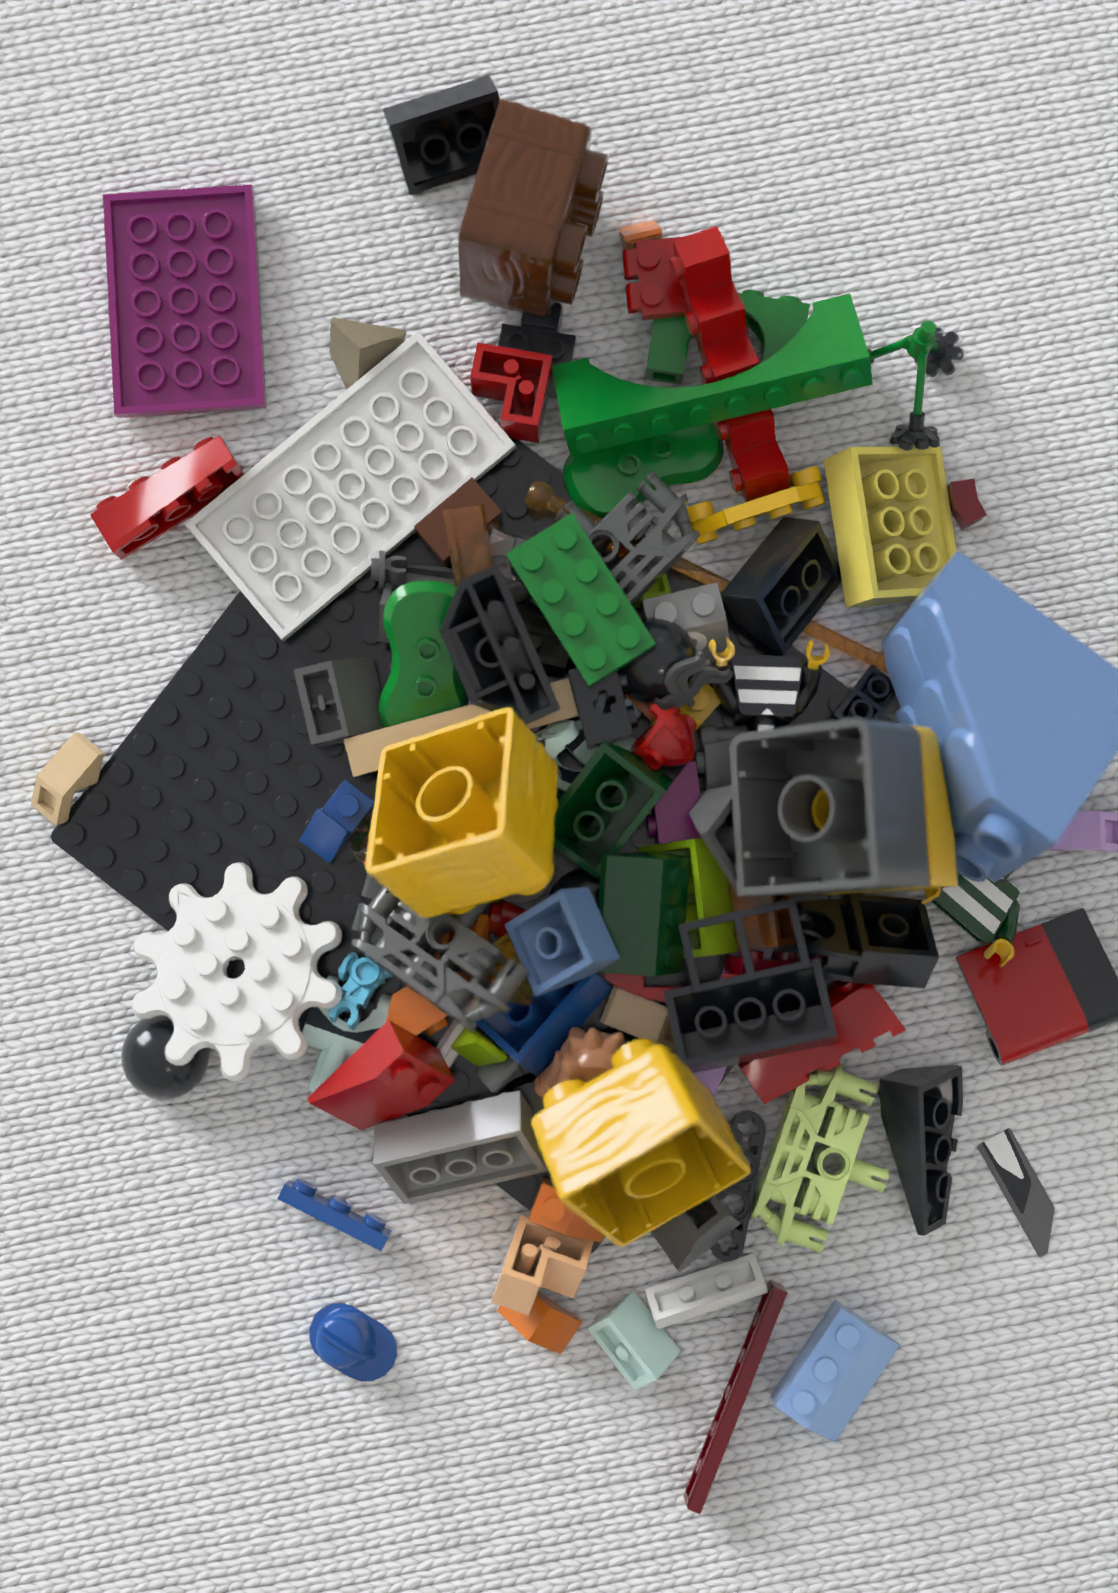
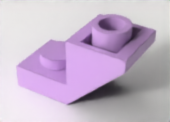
M1078 811L1058 842L1048 850L1058 852L1091 850L1118 853V813Z

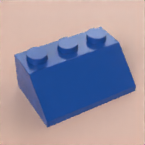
M520 960L516 962V965H521ZM594 973L591 976L543 995L535 996L526 977L506 1004L511 1011L506 1014L497 1012L475 1023L518 1064L538 1077L554 1058L555 1052L560 1050L566 1042L569 1030L572 1027L580 1028L612 991V987Z

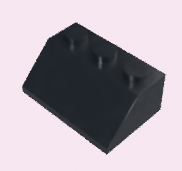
M489 75L383 109L392 143L410 195L478 173L500 102L498 90Z
M783 517L721 592L734 621L779 655H784L842 582L839 564L820 522Z

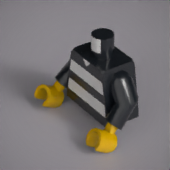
M728 637L726 638V650L717 653L715 640L712 639L709 642V651L716 659L712 663V667L719 671H725L727 668H730L733 672L732 678L727 683H713V690L728 713L734 714L735 722L738 724H753V732L776 729V725H789L794 716L803 714L817 692L823 669L820 665L824 664L830 657L827 643L822 655H812L813 640L809 641L806 645V655L809 660L804 663V657L736 655L734 644Z

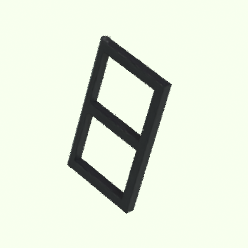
M795 898L678 924L692 983V994L812 968ZM789 908L801 962L754 972L742 919ZM734 921L747 974L700 985L688 931Z

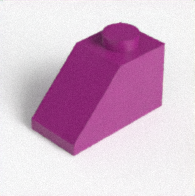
M696 761L688 762L652 808L653 814L646 816L649 838L656 837V844L702 838L689 815V812L700 799Z

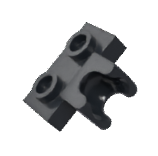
M554 303L550 314L546 317H538L523 312L521 326L502 323L498 346L552 355L553 365L573 361L576 335L560 333L563 307L560 303Z

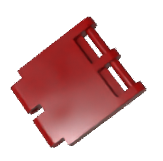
M681 237L635 241V249L622 251L624 279L638 280L636 283L626 284L625 287L628 314L641 313L642 320L683 317L684 313L688 312L680 281H675L669 263V258L675 257L673 240Z

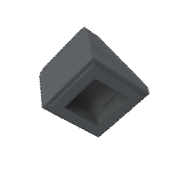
M508 1054L506 1055L508 1058L505 1062L478 1066L475 1070L476 1075L492 1093H496L520 1067V1064Z

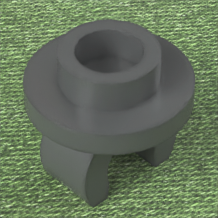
M379 550V558H371V581H378V589H384L385 581L393 585L406 584V557L391 556L385 559V551Z

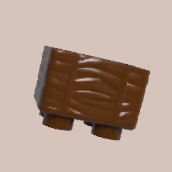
M503 98L500 99L459 231L460 297L511 311H518L519 313L526 312L538 317L549 315L553 300L572 305L582 273L584 260L580 258L586 235L593 236L604 197V191H601L609 158L608 154L590 150L591 129L588 125L536 108L527 107L517 102L508 101Z

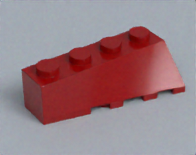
M220 435L214 439L213 437H207L199 441L193 447V452L183 458L178 456L168 460L161 466L162 471L150 478L144 476L135 480L129 485V491L119 497L110 496L102 500L96 506L97 510L89 514L111 551L121 560L193 517L244 475V472Z
M836 980L834 986L827 990L838 1043L737 1064L754 1092L764 1104L808 1082L810 1072L814 1070L829 1071L841 1065L840 1059L842 1055L856 1048H859L864 1053L875 1047L876 1043L873 1039L889 1031L893 1037L906 1031L903 1024L873 984Z

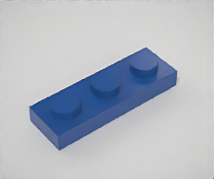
M297 1178L296 1182L288 1180L284 1184L277 1198L278 1200L380 1251L384 1248L392 1231L385 1228L387 1223L381 1218L370 1213H366L363 1217L351 1211L352 1205L336 1196H331L329 1200L317 1194L318 1188L305 1180Z

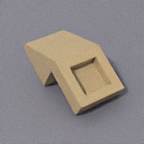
M81 733L73 734L37 775L31 806L55 826L67 822L74 792L98 782L104 752Z
M613 986L600 1022L640 1039H650L655 1044L664 1045L676 1051L667 1006Z

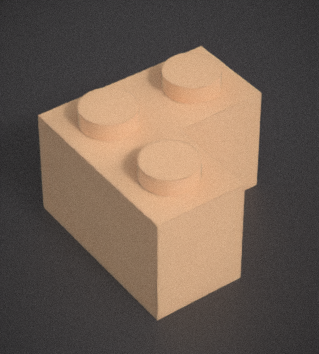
M520 1215L491 1302L529 1315L540 1287L574 1299L586 1271L594 1241L559 1233L528 1221L529 1217Z

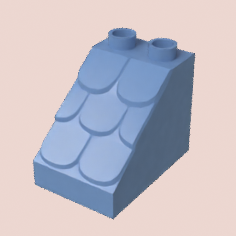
M957 551L904 610L881 643L885 650L886 669L901 706L895 713L900 724L928 727L938 737L955 837L957 872L973 881L983 882L988 878L995 883L1058 842L1118 752V669L965 555Z

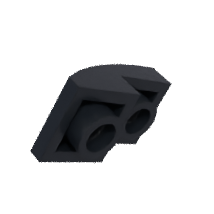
M871 664L832 717L835 720L860 718L878 721L896 695L890 678Z

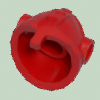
M653 704L648 711L657 718V722L633 743L630 750L642 757L646 765L654 770L659 769L662 765L679 766L692 761L695 753L693 732L697 729L696 722L690 716L682 714L681 710L677 707L662 710L657 704Z

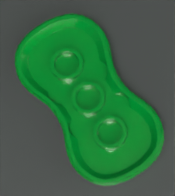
M710 423L580 455H569L563 468L565 487L575 505L592 521L600 523L629 492L636 497L638 503H643L647 498L637 491V487L643 480L656 491L647 482L648 479L646 478L652 472H655L667 486L694 483L707 478L718 468L724 454L723 441L719 439L715 423Z
M426 580L409 582L398 587L387 600L383 613V622L392 651V667L378 705L380 721L384 728L468 705L463 684L439 632L457 589L454 585Z

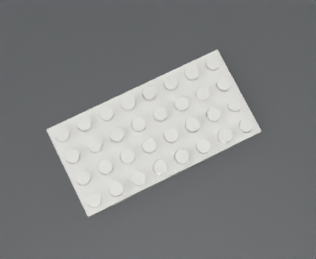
M417 331L187 521L185 525L284 642L371 569V558H379V550L385 551V557L416 532L414 525L471 477L475 481L480 479L516 449V445L420 332Z

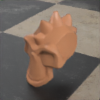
M572 1027L569 1030L566 1042L560 1050L555 1052V1056L549 1066L534 1080V1090L537 1095L544 1098L551 1088L568 1080H583L588 1083L613 1069L611 1064L612 1056L619 1048L626 1044L623 1034L617 1032L611 1035L599 1032L595 1028H590L585 1032L579 1027Z

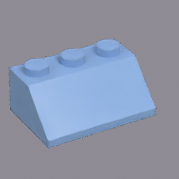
M835 1299L770 1395L776 1408L806 1429L836 1442L900 1344Z

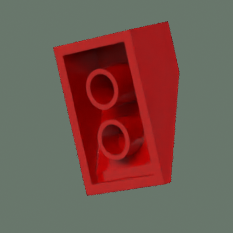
M388 1020L307 1099L309 1104L362 1131L427 1107L455 1080L440 1049Z

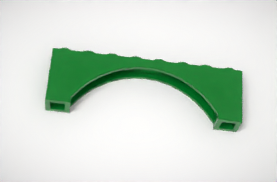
M851 294L812 302L813 312L799 332L782 349L755 367L714 383L676 388L636 384L603 372L590 364L589 357L553 365L552 370L562 427L570 456L873 385L870 355Z

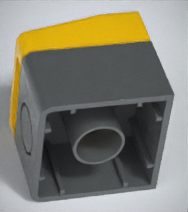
M851 718L741 733L733 738L730 744V767L738 896L840 895L958 886L955 837L939 741L932 729L924 726Z

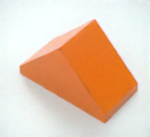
M540 1291L536 1295L529 1315L503 1306H499L497 1309L529 1342L558 1354H562L582 1323L581 1319Z

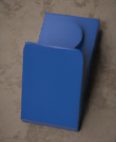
M344 779L325 806L315 811L299 841L330 864L373 809L375 802Z

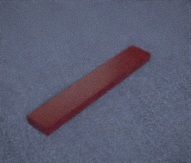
M772 1280L766 1284L768 1293L762 1294L683 1495L687 1509L701 1514L788 1293L782 1284Z

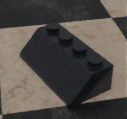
M820 958L811 959L812 968L699 994H692V985L664 991L679 1060L693 1073L838 1043Z

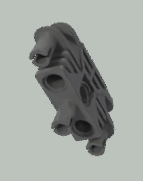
M655 472L650 473L646 478L648 479L647 482L656 491L644 480L637 487V491L641 492L662 513L659 518L651 511L647 513L646 506L642 502L638 503L636 497L631 492L598 525L581 511L573 500L564 506L570 514L573 513L593 546L602 539L613 542L614 546L611 554L601 557L607 568L612 567L618 562L621 557L622 547L629 553L610 573L632 606L675 564L700 536L699 530L692 532L690 526L691 520L686 508L688 503L687 494L685 493L678 497ZM561 509L555 519L559 521L566 517L567 514ZM674 522L679 527L682 538L677 541L667 532ZM653 526H655V528H654L636 547H634V545H635ZM530 595L528 600L538 608L535 601Z
M383 886L368 906L360 903L359 909L363 913L360 925L361 934L359 940L352 939L351 945L471 1032L476 1030L472 1023L482 1018L486 1019L497 1012L506 1014L511 1011L506 1005L525 978L530 975L525 968L519 964L516 965V962L510 958L507 960L498 948L470 930L492 901L476 905L472 910L464 914L449 915L444 913L434 917L422 918ZM397 906L402 910L399 914L394 912ZM377 926L383 932V935L374 946L370 943L372 934L375 933ZM400 930H403L413 939L411 941L399 934ZM455 932V937L450 943L441 945V940L447 933ZM432 947L441 956L440 961L428 954ZM497 963L504 966L500 973L495 967ZM460 970L471 978L472 981L470 983L456 974L457 971ZM489 974L495 978L492 984L487 979ZM470 999L481 1002L475 1009L463 1014L462 1010Z

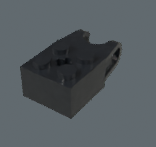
M850 894L848 899L808 900L796 905L799 917L806 913L818 915L812 921L800 920L803 936L816 940L806 944L808 957L816 954L825 956L824 959L820 960L824 978L850 983L925 988L939 959V954L926 906L921 903L922 899ZM799 952L796 957L797 962H801Z

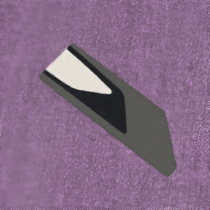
M1008 1128L979 1144L978 1150L1039 1257H1042L1048 1253L1055 1207L1012 1130Z

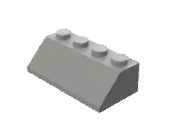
M520 1091L505 1092L495 1097L478 1101H467L461 1105L440 1110L434 1109L423 1114L396 1118L390 1122L374 1125L373 1165L403 1204L548 1171V1166L540 1151L535 1131L531 1126L534 1112Z

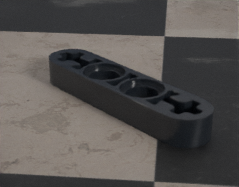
M742 1110L736 1113L730 1122V1128L736 1142L741 1145L743 1132L737 1129L739 1123L744 1124L747 1118H752V1123L758 1127L757 1133H750L747 1143L749 1146H755L754 1153L741 1148L744 1156L748 1157L751 1161V1173L719 1192L723 1200L729 1194H738L744 1200L742 1211L735 1215L739 1222H741L740 1228L736 1227L730 1233L732 1240L736 1242L735 1247L729 1246L727 1252H722L721 1246L716 1243L710 1248L713 1255L722 1261L735 1260L742 1254L747 1235L766 1134L764 1120L751 1110Z

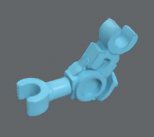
M352 952L347 955L338 969L340 980L346 981L348 979V981L341 989L342 1000L338 1005L330 1008L329 1018L332 1022L336 1023L342 1012H350L351 1016L348 1019L347 1025L349 1029L354 1030L360 1023L359 1008L366 1009L375 989L381 984H385V979L392 978L393 976L367 957L359 959L357 954Z

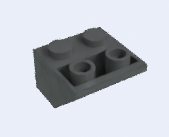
M373 656L330 660L293 669L310 742L316 749L344 743L343 739L384 728L378 711L382 691Z
M717 1193L654 1229L651 1233L675 1268L681 1272L741 1223L720 1194Z

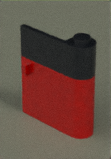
M1084 908L1016 933L1012 943L1014 956L1003 967L999 966L1001 957L998 953L995 952L989 959L984 957V952L992 943L955 958L987 1026V1040L1000 1066L1118 1021V977Z

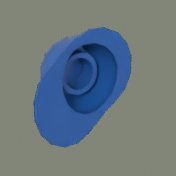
M332 1303L322 1308L312 1320L309 1328V1337L314 1353L322 1361L341 1373L361 1382L375 1381L385 1376L393 1367L397 1357V1343L392 1332L382 1323L359 1309L346 1303Z

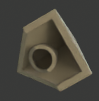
M335 317L331 319L330 355L346 390L406 341V330Z

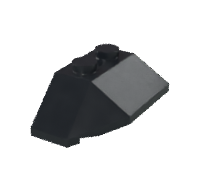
M498 563L460 579L439 632L471 704L491 712L503 708H512L525 725L560 710L561 708Z

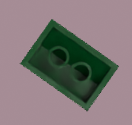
M604 741L558 801L554 821L553 846L595 879H598L601 871L602 854H616L620 851L668 789L673 779L660 769L654 770L648 767L639 755Z
M661 851L602 854L598 909L620 959L599 970V973L642 976L682 973L684 948L678 924L686 923L690 857Z

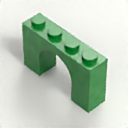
M744 290L742 293H738L745 307L746 326L753 331L760 344V363L782 349L799 332L808 319L810 304L801 302V299L798 297L785 295L780 296L779 299L764 297L762 292L756 290ZM685 316L654 319L645 379L682 385L688 344L692 337L688 331Z

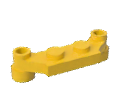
M818 466L809 467L789 475L793 486L791 488L724 509L717 513L714 512L711 501L688 507L687 511L691 520L692 531L699 530L700 536L696 540L697 545L718 539V530L733 526L736 532L757 525L755 518L769 514L771 520L793 513L791 506L802 504L804 510H808L825 504L826 502L819 483L822 481Z

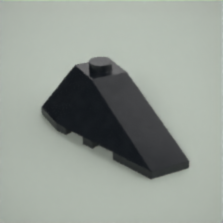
M959 1065L902 1068L879 1079L878 1097L880 1100L882 1122L917 1234L922 1236L946 1224L952 1176L947 1172V1165L951 1151L956 1152L958 1139L952 1138L955 1115L961 1116L963 1108L962 1066Z

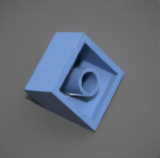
M589 887L561 889L504 924L522 967L530 973L527 979L535 996L543 995L591 976L620 959Z

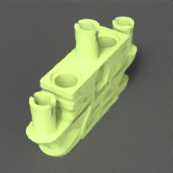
M844 1064L829 1071H817L814 1074H809L808 1082L790 1091L753 1199L750 1214L753 1219L759 1215L765 1221V1225L776 1235V1243L780 1247L783 1246L785 1241L820 1254L824 1245L821 1241L810 1237L826 1242L828 1230L793 1219L795 1213L806 1216L808 1213L812 1219L819 1221L821 1218L826 1224L832 1226L848 1180L877 1190L880 1193L886 1187L883 1181L872 1178V1176L888 1181L890 1172L888 1168H882L856 1158L870 1114L859 1109L856 1110L848 1105L843 1107L841 1103L834 1101L835 1095L838 1094L870 1107L875 1097L860 1092V1089L876 1094L878 1083L843 1072ZM812 1085L823 1086L818 1097L805 1093V1087ZM827 1106H829V1109H828V1112H827V1115H826V1118H825V1121H824V1124H823L821 1133L818 1134V1132H819V1130H820V1127H821V1124H822V1121H823V1118H824V1115H825V1112H826V1109H827ZM817 1141V1142L822 1143V1144H821L818 1148H816V1150H815V1152H814V1154H813V1159H812V1161H813L814 1168H815V1170H816V1171H814V1170L808 1169L807 1166H808V1163H809V1160H810V1157H811V1154H812V1151H813L815 1142ZM833 1152L839 1153L841 1156L840 1167L832 1172L825 1171L823 1168L825 1156ZM803 1177H805L797 1203L795 1204V1200ZM769 1200L781 1204L779 1216L773 1214L765 1206Z

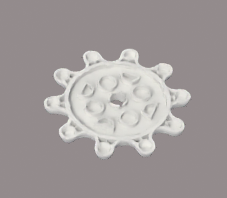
M240 862L233 863L225 871L222 889L213 897L206 898L200 896L191 885L186 883L174 886L169 893V903L177 915L173 928L164 934L145 932L136 937L133 946L134 953L138 958L153 963L157 968L158 974L151 987L135 995L132 1001V1011L141 1019H151L163 1015L172 1020L174 1032L165 1047L166 1059L171 1064L176 1066L185 1065L200 1049L213 1048L220 1055L223 1076L230 1081L237 1082L243 1080L248 1075L251 1067L250 1059L252 1053L261 1045L268 1044L274 1046L284 1058L289 1060L298 1059L306 1052L307 1040L299 1028L301 1014L311 1007L333 1008L342 999L341 987L336 982L321 977L317 970V962L320 956L340 944L342 931L334 922L326 921L317 925H308L301 920L299 909L308 894V887L301 878L289 877L274 892L261 894L254 889L253 874L250 867ZM243 960L245 963L244 973L236 979L228 978L226 970L229 961Z

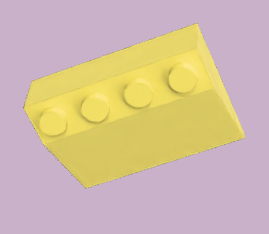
M913 446L910 451L899 447H849L824 459L846 608L880 606L913 601L957 552L941 446L937 448L929 446L928 449L923 450Z

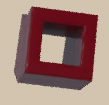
M975 479L955 481L947 486L950 509L961 531L987 516L977 497Z

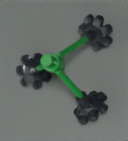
M929 320L924 321L920 327L916 328L912 335H908L899 341L873 351L868 349L871 364L878 357L904 348L914 358L917 365L914 409L910 412L909 425H897L895 432L891 434L889 440L891 444H899L898 447L906 451H910L913 445L921 450L928 449L929 446L934 448L940 446L937 428L924 426L925 413L922 412L925 374L929 377H935L941 368L945 375H951L955 371V366L951 361L961 360L964 356L962 348L954 347L959 340L958 334L950 331L944 336L943 330L936 328L935 323Z

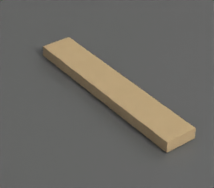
M569 678L550 683L561 709L527 724L526 727L529 730L579 716ZM471 704L343 739L353 777L378 771L381 752L391 744L475 719L478 716L491 713V711Z

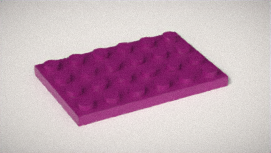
M252 184L103 194L114 415L117 418L266 409L255 195Z

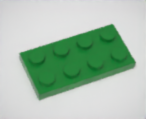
M573 513L506 554L507 559L589 688L656 646L655 641Z

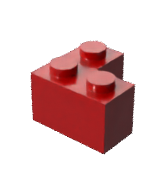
M477 342L470 375L472 394L475 397L504 401L500 422L501 428L509 438L539 443L553 377L552 355Z

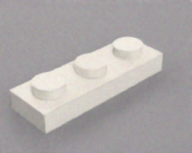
M755 1253L647 1288L645 1292L656 1327L660 1329L768 1293Z

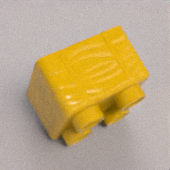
M512 708L496 710L478 716L475 719L447 726L419 737H412L409 740L385 747L381 752L375 805L366 859L367 872L377 879L381 885L385 886L393 896L399 898L403 904L407 905L422 918L434 917L449 912L457 915L464 914L472 910L476 905L518 893L528 896L541 891L549 883L554 872V821L558 807L557 762L550 756L543 744L537 740L535 734L526 727L523 720L517 716Z
M638 1039L623 1045L611 1058L613 1069L588 1083L583 1080H568L551 1088L543 1098L545 1109L535 1115L531 1123L540 1151L552 1175L553 1183L562 1203L575 1214H579L592 1227L598 1229L607 1239H610L619 1247L636 1241L751 1173L750 1165L736 1142L733 1132L713 1094L669 1048L664 1045L655 1044L650 1039Z

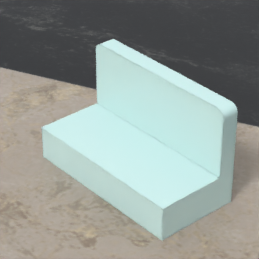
M634 1291L627 1294L612 1311L595 1319L587 1328L634 1390L657 1380L680 1354V1349L665 1329H657L651 1311Z

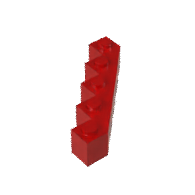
M715 226L673 240L675 257L669 258L670 268L675 281H680L688 312L684 313L685 321L690 335H695L703 362V365L699 367L703 384L714 383L733 377L760 364L747 336L745 307L732 281L730 252L718 227ZM772 409L714 422L719 439L721 441L725 440L733 470L729 471L732 487L735 492H742L746 502L790 488L789 468L776 441L775 420Z

